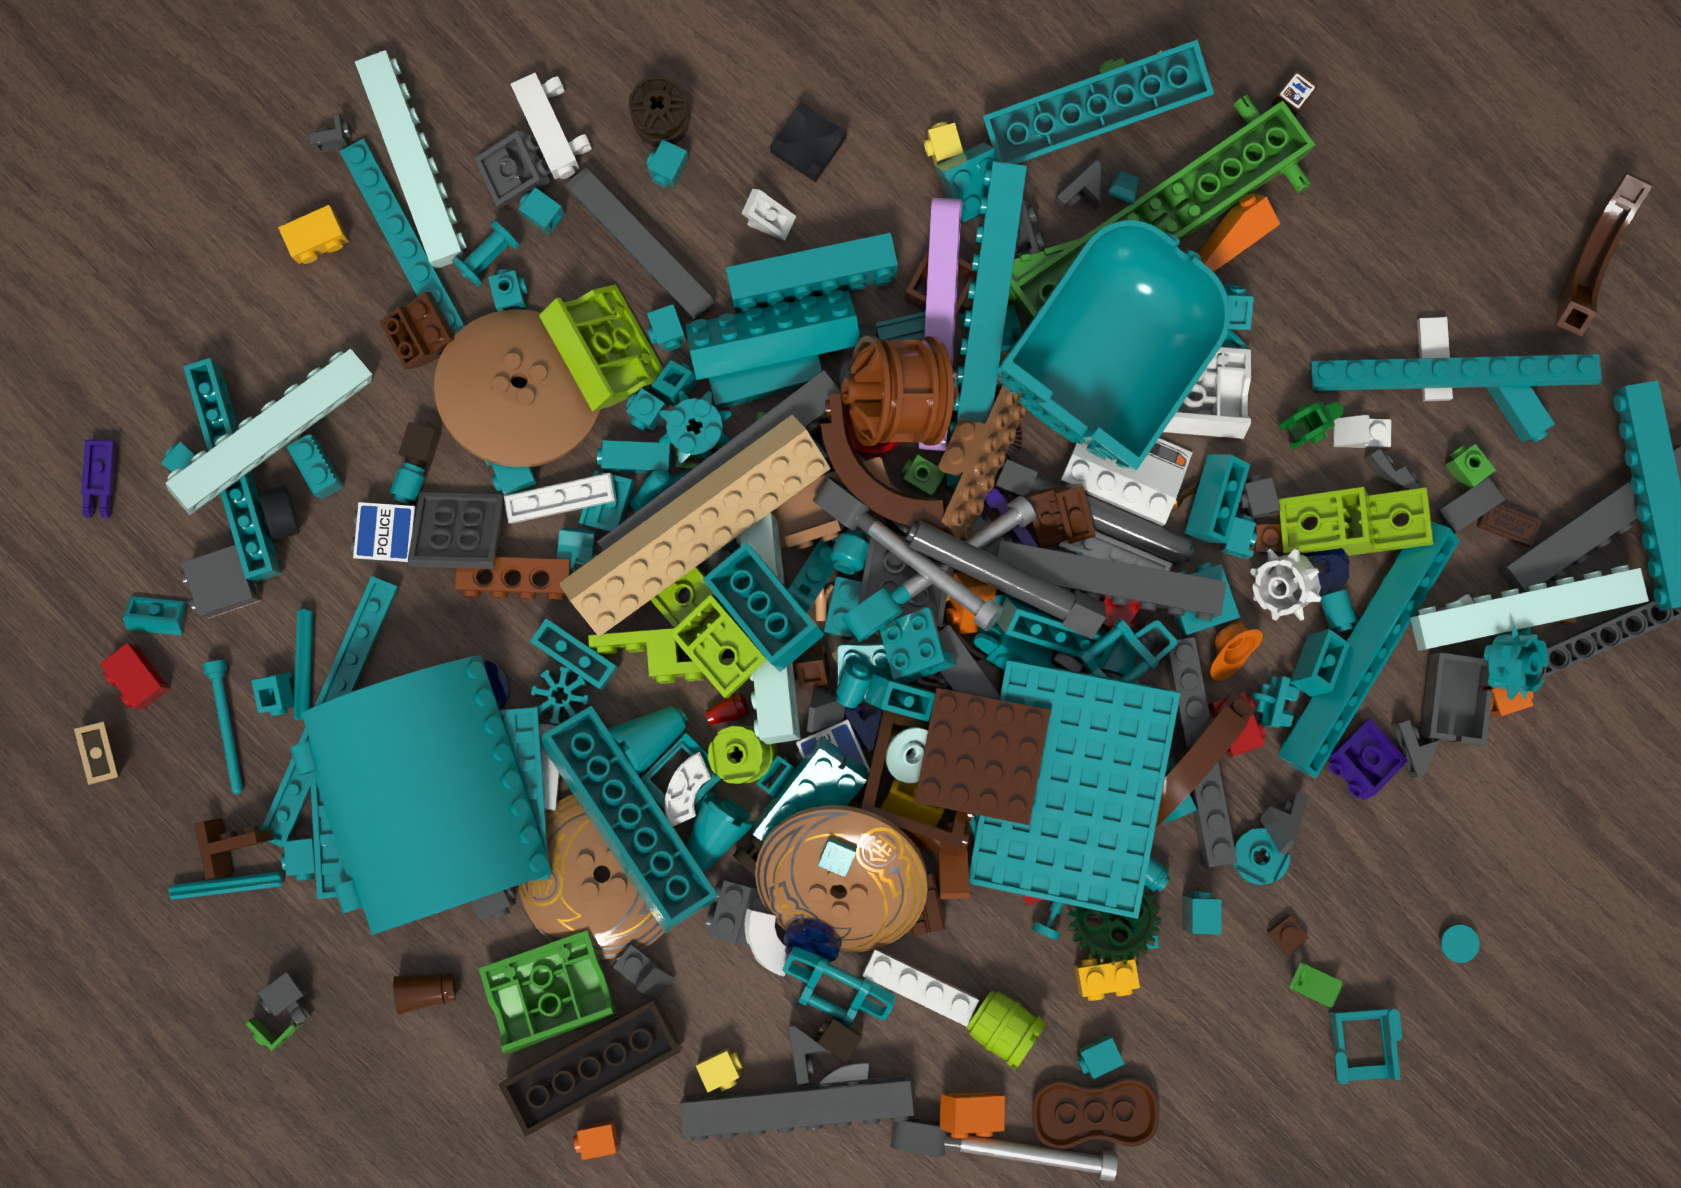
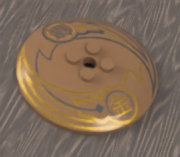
M574 794L558 801L556 811L546 810L549 865L552 871L550 879L529 881L519 885L524 908L540 933L552 943L588 930L599 959L618 958L630 943L642 950L665 933ZM673 826L674 830L676 831V833L678 834V836H679L680 839L682 840V838H681V836H680V834H679L677 828H676L675 826ZM603 865L610 870L608 881L599 882L595 878L594 872L598 866Z
M840 805L818 806L789 816L775 826L768 834L761 846L756 862L755 878L757 890L768 913L775 915V921L797 939L825 950L848 953L864 952L891 944L905 935L915 925L926 903L928 892L927 870L915 844L901 829L887 819L856 807ZM830 837L857 848L846 877L818 866ZM842 885L846 888V891L838 892L832 886Z

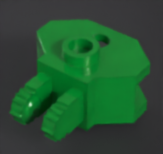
M1336 401L1326 406L1322 402L1310 406L1308 402L1295 409V415L1278 426L1281 431L1288 428L1295 439V442L1290 444L1292 450L1308 441L1315 444L1328 437L1326 431L1334 427L1333 421L1343 415V406Z

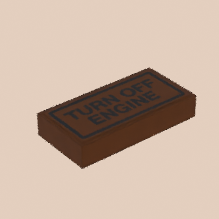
M1499 504L1481 516L1477 527L1530 548L1534 544L1542 521Z

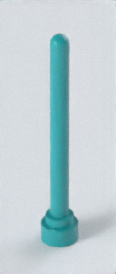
M226 660L210 661L203 663L204 675H208V680L212 681L231 790L234 794L238 795L243 791V784L223 677H226L225 672L228 671Z

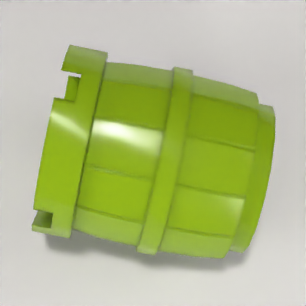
M730 726L720 730L714 741L710 743L708 749V761L711 770L724 779L723 781L735 784L751 783L759 780L778 756L776 744L767 745L756 736L752 726ZM738 750L743 751V757L740 760Z
M992 990L966 1029L971 1031L970 1035L985 1047L984 1049L1006 1060V1064L1016 1071L1048 1022L1040 1016L1036 1018L1021 1006L1020 1002L1014 1001L999 991L996 993Z

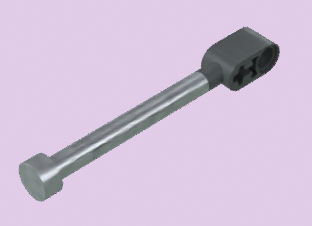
M830 476L827 477L812 499L814 503L849 529L855 531L857 527L861 528L975 615L974 623L983 630L987 631L995 624L1003 612L1002 606L992 599L985 602L921 552L908 547V543L870 515L868 513L870 508L863 504L846 486Z
M914 1118L894 1122L890 1146L901 1151L933 1156H944L946 1149L1098 1173L1099 1180L1114 1182L1118 1163L1117 1152L1102 1150L1100 1155H1093L968 1135V1138H953L950 1132L940 1130L939 1122Z

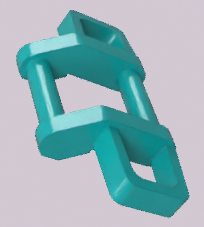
M1119 618L1113 623L1114 627L1088 650L1083 649L1077 657L1089 674L1107 677L1094 659L1121 636L1124 642L1142 660L1120 679L1134 683L1149 669H1155L1159 665L1158 662L1175 648L1177 640L1158 620L1153 621L1134 634L1127 623ZM1153 629H1157L1169 642V645L1156 657L1138 640Z
M798 947L792 948L782 969L784 973L807 983L800 996L799 1003L805 1006L808 1003L843 1020L842 1023L848 1027L851 1026L858 1009L880 1020H886L897 999L894 994L867 978L863 980L828 963V959ZM793 960H797L799 962L805 963L815 968L813 972H811L799 965H796L795 963H793ZM822 973L857 989L848 1010L812 993ZM867 994H870L887 1006H880L865 997Z

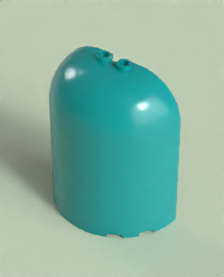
M1135 220L1112 223L1097 231L1087 240L997 370V375L1003 376L1000 382L1005 389L1012 394L1020 395L1017 401L1036 418L1070 442L1074 443L1075 441L1081 445L1083 443L1088 445L1086 450L1089 453L1103 460L1108 458L1114 461L1116 459L1115 464L1117 466L1130 470H1137L1222 346L1230 323V305L1226 290L1216 274L1201 262L1202 258L1191 250H1188L1186 253L1182 252L1177 247L1180 241L1174 235L1164 233L1151 224Z

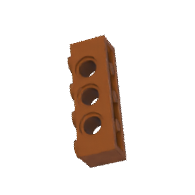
M496 557L495 569L456 568L455 589L463 592L464 597H480V593H491L492 598H508V594H519L520 599H536V595H547L548 600H564V596L567 595L559 583L573 574L570 568L571 560ZM484 571H491L493 574L492 581L489 584L482 585L480 582L481 574ZM512 572H520V582L515 586H510L508 583L509 575ZM540 573H548L549 582L543 587H538L536 577Z

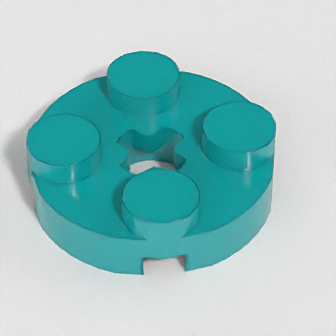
M1265 828L1248 829L1234 842L1237 863H1233L1232 866L1245 881L1256 885H1266L1281 879L1286 873L1290 864V854L1288 852L1285 855L1279 853ZM1263 848L1265 850L1264 855L1268 857L1267 861H1261L1257 864L1255 862L1256 858L1253 856L1254 852H1259Z

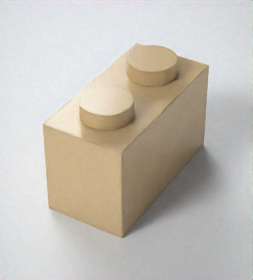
M104 722L74 729L88 785L118 778Z

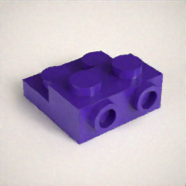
M1371 718L1365 720L1348 738L1341 741L1328 758L1330 771L1336 776H1342L1349 784L1348 791L1356 798H1361L1363 801L1375 796L1408 761Z

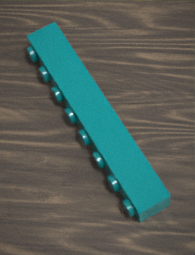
M1659 381L1627 385L1614 391L1613 404L1615 410L1619 413L1621 422L1619 424V433L1621 438L1624 439L1626 446L1625 461L1631 470V490L1636 494L1638 504L1636 514L1643 527L1642 543L1648 551V571L1650 576L1653 577L1655 585L1654 600L1659 605L1660 611L1680 608L1681 485Z

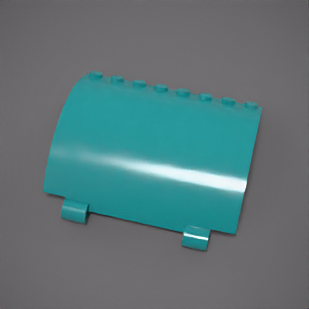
M481 655L398 676L337 697L301 713L310 741L292 746L290 750L299 776L314 772L348 881L334 886L342 914L363 908L372 935L552 873Z

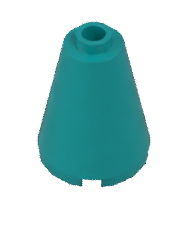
M669 706L615 725L608 729V731L638 776H640L686 730L685 723L688 722V719L680 708L675 709L673 706Z
M708 791L702 800L686 848L702 872H706L755 823L754 820L748 821L751 815L740 805L727 797L724 801L716 798L718 793Z

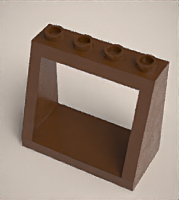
M884 710L861 809L877 814L896 825L912 840L916 847L958 856L961 847H967L970 831L964 829L966 820L972 821L973 814L956 811L953 830L950 833L875 808L890 736L895 737L901 731L912 727L929 730L930 725L929 722Z

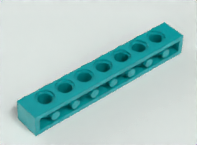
M211 358L183 366L208 452L216 446L215 442L227 433L231 436L239 430L221 365ZM251 470L220 494L245 579L258 582L281 575L282 572Z

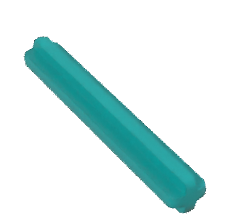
M310 609L297 610L293 717L296 720H303L301 713L311 709L314 612Z
M277 871L171 884L169 886V897L175 900L280 887L283 885L282 872Z

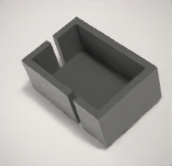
M1447 653L1429 655L1420 738L1444 742L1451 741V743L1472 746L1487 745L1493 692H1478L1479 687H1490L1488 683L1489 664L1485 659Z

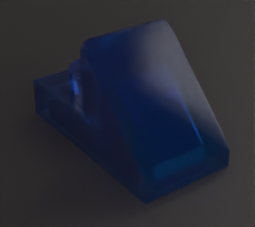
M859 704L856 708L845 707V717L867 750H873L882 709L863 721L861 716L864 715V712Z

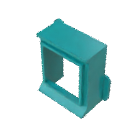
M683 732L665 751V755L641 780L652 797L665 809L666 795L650 779L681 748L690 756L700 752L712 778L696 794L694 806L697 813L706 793L711 791L722 778L711 770L708 754L687 732Z
M1383 1007L1329 1012L1336 1082L1349 1084V1081L1381 1078L1401 1080L1397 1041L1402 1039V1029L1398 1010ZM1379 1018L1384 1064L1348 1067L1342 1021Z

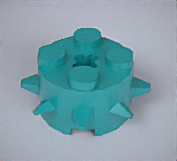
M680 391L679 404L674 406L672 411L660 410L659 415L667 421V433L659 439V442L673 443L679 449L678 462L682 464L690 455H701L706 460L712 455L711 451L718 444H727L731 441L723 433V422L732 415L731 411H717L712 405V392L710 391L701 399H690L683 391ZM692 420H695L697 423L702 422L703 427L699 428L701 433L695 435L693 431H688V426H691L690 422Z
M1513 625L1511 633L1499 634L1493 641V644L1487 645L1485 648L1484 658L1489 664L1488 683L1492 688L1507 690V696L1510 700H1513L1519 691H1521L1523 699H1526L1527 692L1539 690L1545 681L1540 679L1542 667H1548L1546 643L1538 640V635L1531 634V627L1523 628L1518 633L1515 625Z

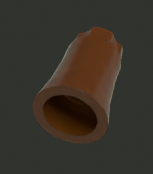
M442 974L394 976L393 978L394 1002L398 1016L456 1001V984L453 974L443 976Z

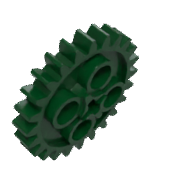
M1144 887L1139 912L1141 917L1138 919L1069 905V909L1073 912L1068 913L1067 920L1073 922L1069 924L1068 930L1072 932L1077 931L1073 935V942L1082 940L1079 950L1083 951L1089 948L1090 959L1099 954L1100 963H1103L1106 957H1109L1113 966L1117 958H1121L1123 964L1126 965L1129 955L1137 961L1139 957L1138 950L1146 955L1148 953L1146 944L1154 946L1156 940L1153 936L1159 935L1160 929L1155 925L1161 923V917L1155 915L1159 913L1160 906H1151L1155 902V895L1146 897L1148 887ZM1115 915L1119 917L1114 922L1109 920V918H1113ZM1096 918L1102 924L1098 927H1092L1087 923V920ZM1121 933L1127 940L1117 942L1112 938V935Z

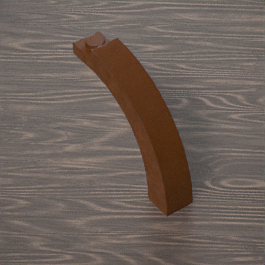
M1626 171L1613 193H1609L1591 224L1566 278L1558 303L1556 325L1580 336H1583L1597 314L1598 293L1609 262L1630 221L1651 190V182Z
M841 392L829 394L830 400L825 401L826 415L831 417L832 422L821 424L822 437L835 471L850 492L863 504L887 519L911 526L912 523L917 525L921 520L938 529H946L942 523V518L946 511L945 498H922L904 494L887 486L868 470L858 456L851 441L847 424L846 405L843 403Z
M1236 691L1228 695L1200 734L1166 771L1156 827L1197 787L1247 726V721L1256 708Z

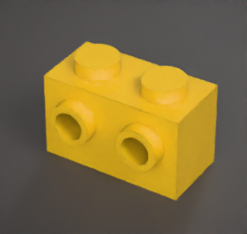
M1128 956L1126 965L1123 964L1121 958H1117L1113 966L1110 960L1100 963L1098 957L1081 960L1082 964L1074 965L1079 994L1082 997H1087L1088 1001L1104 999V994L1116 992V996L1133 994V989L1140 988L1136 961Z

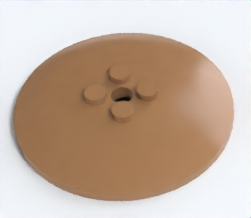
M511 309L481 316L464 326L454 335V340L446 345L438 360L434 377V395L437 410L444 426L464 449L493 464L507 467H533L558 460L570 453L585 440L596 424L600 414V410L592 412L539 317L541 312ZM516 377H522L526 379L527 385L523 388H516L511 384V381Z

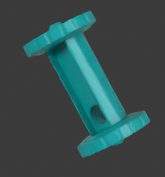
M494 219L489 223L494 232L464 262L457 257L452 260L454 265L462 272L461 275L464 278H468L477 287L482 284L478 275L507 246L515 250L520 247L517 241L510 235V232Z

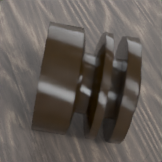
M653 76L645 78L634 87L630 94L628 106L635 131L642 141L651 146L659 147L662 139L673 145L683 139L689 129L690 116L684 91L678 83L668 77Z

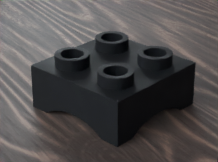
M800 102L785 127L771 143L770 153L816 182L846 140V131L822 118L809 106Z

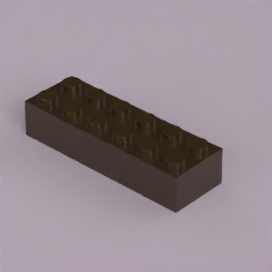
M655 997L504 1079L499 1084V1087L526 1137L680 1053L683 1047Z

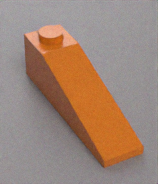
M1255 193L1243 196L1239 200V204L1228 212L1197 252L1202 258L1201 262L1214 272L1279 226L1280 222L1268 198Z

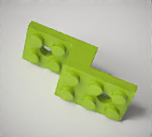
M1364 487L1279 499L1283 552L1285 555L1290 554L1295 548L1299 550L1300 554L1343 548L1347 556L1434 545L1427 487L1370 496ZM1405 513L1409 516L1408 523L1402 527L1396 526L1393 523L1395 516ZM1308 517L1318 519L1317 526L1312 530L1303 528V522Z
M696 566L652 598L651 601L674 627L669 634L724 698H728L768 660L703 581L706 575ZM687 587L691 593L690 599L686 603H681L678 598L679 591ZM726 649H731L735 654L734 662L730 665H725L722 661V654Z
M674 628L603 634L600 637L598 635H588L589 647L596 650L600 655L617 654V649L623 648L628 653L645 652V647H647L649 677L656 679V682L659 684L676 683V678L685 677L687 682L704 680V674L693 661L681 662L680 646L669 634ZM735 658L722 659L725 665H730L734 662Z

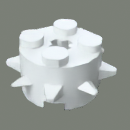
M1296 548L1290 554L1279 557L1271 549L1267 550L1268 562L1260 568H1251L1250 571L1256 578L1253 584V600L1258 601L1263 609H1269L1272 619L1275 621L1280 616L1292 613L1300 621L1304 620L1303 607L1311 602H1320L1322 598L1319 595L1321 586L1317 575L1319 573L1318 568H1314L1308 558L1301 555Z

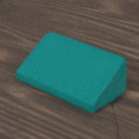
M131 596L123 615V621L128 630L180 636L184 630L187 602Z

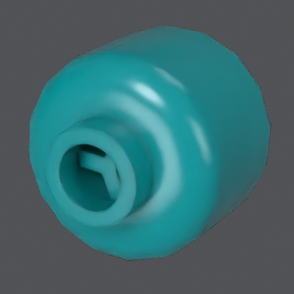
M851 530L850 533L839 534L830 553V558L834 563L833 566L837 570L846 574H854L864 569L869 548V542L865 540L866 536L856 530Z

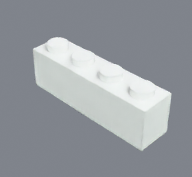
M879 949L872 951L862 972L863 977L966 1027L979 1002L976 996Z

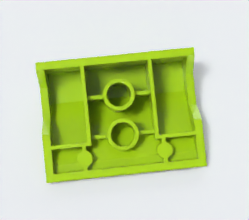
M616 284L591 290L580 298L568 302H563L561 297L556 298L539 315L592 412L620 403L630 398L633 393L638 394L641 388L645 391L652 388L651 385L663 371V367Z

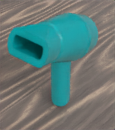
M657 468L645 479L637 494L629 501V505L636 513L691 470L671 476L668 471Z

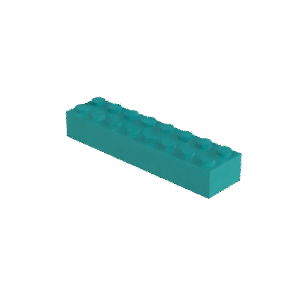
M1197 39L984 115L982 118L991 146L994 148L999 162L1019 164L1214 95Z
M592 706L542 735L541 746L665 934L715 901L718 894Z

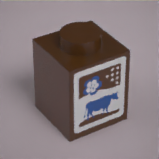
M1296 70L1277 94L1271 105L1275 106L1284 101L1296 117L1319 86Z

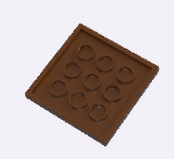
M936 688L915 802L1030 825L1051 710Z

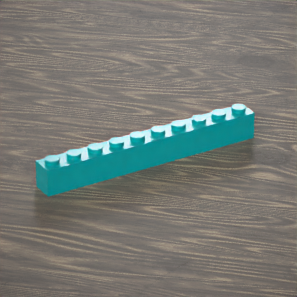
M993 161L991 169H985L983 185L988 186L987 197L981 198L979 214H984L983 226L978 225L975 241L980 242L979 254L974 253L972 270L977 272L975 282L970 281L968 298L973 299L971 310H966L964 326L969 327L968 337L962 338L960 354L965 355L964 365L958 366L956 382L961 383V387L954 411H957L956 422H950L948 438L952 437L960 418L985 424L993 408L1027 166Z
M1432 522L1434 545L1404 548L1397 554L1396 561L1389 573L1383 577L1381 586L1375 596L1368 602L1367 609L1361 619L1353 627V632L1347 640L1350 646L1333 691L1310 698V703L1303 714L1297 719L1288 739L1283 742L1277 756L1290 767L1315 779L1319 775L1411 623L1410 617L1415 616L1460 542L1449 527Z

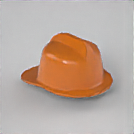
M1237 619L1221 630L1215 638L1217 657L1211 665V678L1215 681H1223L1233 676L1242 667L1251 653L1261 644L1263 633L1258 629L1249 630Z

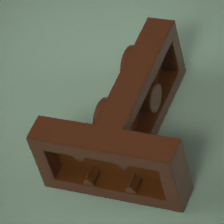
M222 818L194 823L205 879L233 874L229 851L275 840L272 829L260 831V826L242 829L243 835L237 836L236 831L225 833Z

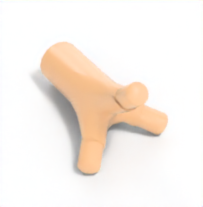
M832 584L825 591L823 588L815 600L816 621L827 620V600L829 594L834 589Z

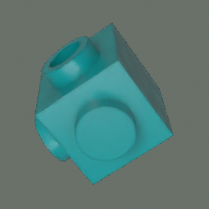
M510 269L496 271L494 276L488 277L495 307L498 312L511 309H527L524 294H528V289L524 277L519 278L516 271H511Z
M642 388L638 394L633 393L626 404L628 408L626 412L631 418L629 422L642 431L647 428L654 432L663 419L659 415L660 410L668 411L663 401Z

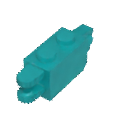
M995 624L987 631L978 626L977 631L979 633L974 638L975 646L987 653L986 660L1005 671L1008 659L1057 668L1051 662L1053 654L1050 648L1006 635Z

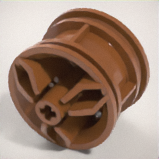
M863 336L854 349L849 372H846L842 382L841 396L843 403L849 404L853 431L862 445L874 446L877 443L913 442L934 446L943 440L948 430L952 411H954L958 397V385L956 379L953 378L949 353L940 338L927 336L923 339L901 340Z

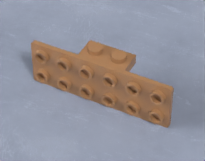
M1002 386L985 424L960 418L938 466L941 472L961 476L942 518V523L950 535L963 541L972 536L973 525L977 516L981 515L985 498L994 487L998 469L1003 466L1006 451L1015 440L1019 422L1026 415V408L1017 401L1020 395L1008 392L1004 386Z
M876 457L863 462L875 477L892 488L882 457ZM836 471L820 476L770 512L778 520L781 548L786 546L789 548L796 545L797 550L813 545L812 540L820 537L823 538V541H828L838 537V531L846 527L812 500L828 476L846 486ZM872 509L868 511L874 518L882 516Z

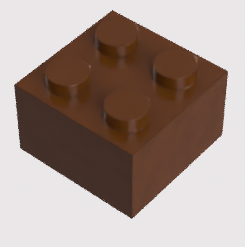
M929 248L908 285L904 300L925 311ZM959 258L956 318L968 297L970 281L975 282L977 272L972 270V264Z

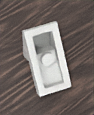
M752 189L741 213L749 219L748 226L784 241L796 218V215L760 189Z
M1369 415L1338 418L1333 421L1335 424L1333 427V447L1379 449L1391 447L1390 419H1369Z

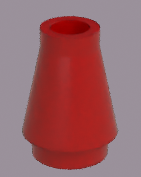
M733 693L730 697L723 699L712 708L705 710V714L709 724L713 726L719 723L742 720L745 715L749 714V708L741 693L737 695Z

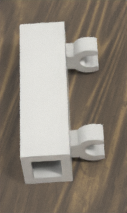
M533 73L511 83V87L554 179H565L572 176L575 170L580 169L574 156L584 154L592 149L585 134L569 143L567 142L547 99L565 92L559 77H553L541 85L536 73Z

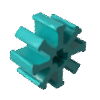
M560 667L561 676L559 684L552 676L553 672L546 670L540 676L545 678L551 688L543 690L540 687L533 686L531 691L533 696L539 697L541 695L548 697L546 702L535 707L539 708V715L545 716V712L554 707L553 717L550 719V722L554 724L563 723L564 708L571 717L578 714L572 705L574 701L583 703L586 706L591 704L590 696H576L574 693L583 686H588L587 680L578 676V680L569 685L570 675L573 671L565 667ZM564 688L563 691L568 694L567 700L562 699L563 703L559 704L560 701L558 698H555L556 692L561 693L560 689Z

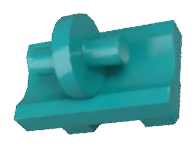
M1270 676L1269 684H1262L1260 693H1251V698L1258 701L1256 711L1261 713L1259 722L1262 726L1279 728V726L1290 727L1292 725L1293 712L1283 710L1285 700L1296 702L1300 689L1290 683L1291 678Z

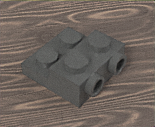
M516 131L474 158L496 207L503 208L527 192L531 193L534 188L539 190L550 183L547 176L550 174V168L543 159H539L536 153L539 145L532 135Z
M1024 199L1021 205L1014 259L1020 258V256L1025 254L1031 255L1041 252L1044 247H1047L1043 232H1038L1035 222L1039 221L1037 209L1034 205L1030 206ZM984 214L973 218L976 232L978 225L983 226Z
M725 879L723 885L717 884L715 891L718 896L715 901L718 903L715 913L709 912L705 928L710 930L708 935L710 937L750 947L745 936L747 909L768 913L761 901L757 888Z

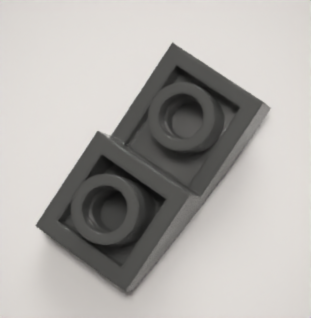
M1381 449L1364 458L1373 472L1393 489L1405 491L1420 488L1418 486L1419 480L1415 473L1408 470L1406 466L1395 471L1393 460L1387 453H1383Z
M1488 477L1437 512L1455 534L1502 503L1505 499Z

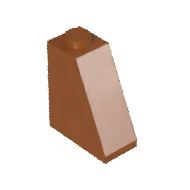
M943 822V828L938 829L952 833L954 822ZM961 847L958 856L937 852V887L940 899H970L967 847Z

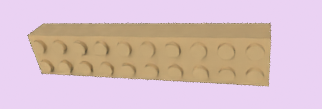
M792 414L559 584L570 602L598 637H600L831 468L806 428Z

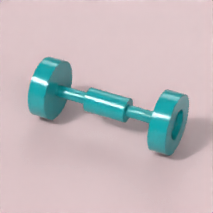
M1053 901L1049 909L1051 914L1046 925L1034 921L1031 929L1058 941L1061 933L1052 929L1051 926L1056 914L1060 915L1064 903Z

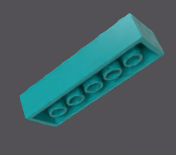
M891 233L730 266L726 267L735 313H743L751 308L771 307L779 302L799 301L807 296L828 295V293L835 290L844 291L849 289V292H858L864 290L867 285L886 286L891 284L892 280H896L898 263Z
M835 290L828 293V295L818 297L807 296L799 301L790 303L779 302L766 308H751L746 312L738 314L727 313L719 316V318L709 320L698 319L691 324L685 325L696 380L855 347L860 340L857 317L848 290Z

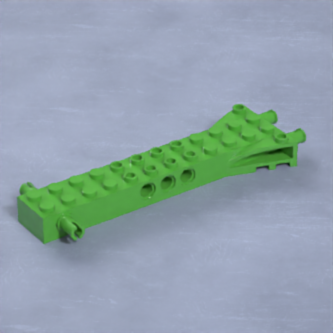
M1243 96V100L1240 98L1233 107L1236 108L1247 123L1245 127L1082 238L1046 248L1044 251L1031 255L1025 254L1020 256V258L1014 259L1008 301H1014L1030 323L1087 240L1097 231L1112 223L1126 220L1145 222L1159 228L1164 233L1174 235L1182 242L1239 203L1243 196L1255 192L1278 175L1284 174L1297 194L1302 192V189L1305 190L1312 182L1299 167L1298 163L1310 153L1315 144L1284 101L1261 114L1249 96Z

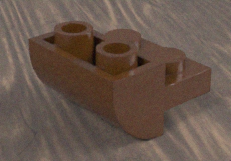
M431 292L422 293L407 306L397 307L379 321L405 369L417 368L434 361L441 356L446 345L454 340V334Z

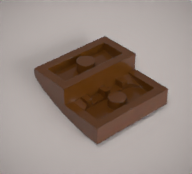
M1082 484L1052 487L1024 494L1036 514V519L1032 521L1039 548L1066 540L1069 544L1096 536Z

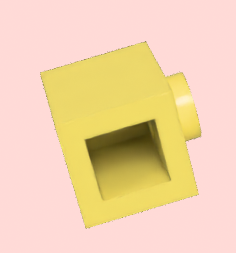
M941 122L928 130L924 146L927 156H932L935 166L963 153L955 123L947 124V122Z
M729 1047L696 1064L707 1092L720 1087L721 1091L733 1087L737 1084L735 1079L740 1077L739 1069L743 1068L736 1052L731 1053Z

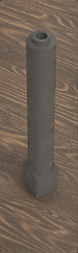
M1007 459L995 488L1013 496L1025 498L1024 494L1064 485ZM1086 495L1094 529L1181 565L1183 561L1189 562L1195 549L1194 546H1191L1192 539Z
M921 520L917 525L912 523L906 534L905 539L909 540L908 547L1061 619L1063 626L1090 639L1094 638L1106 619L1105 603L1078 590L1071 593Z

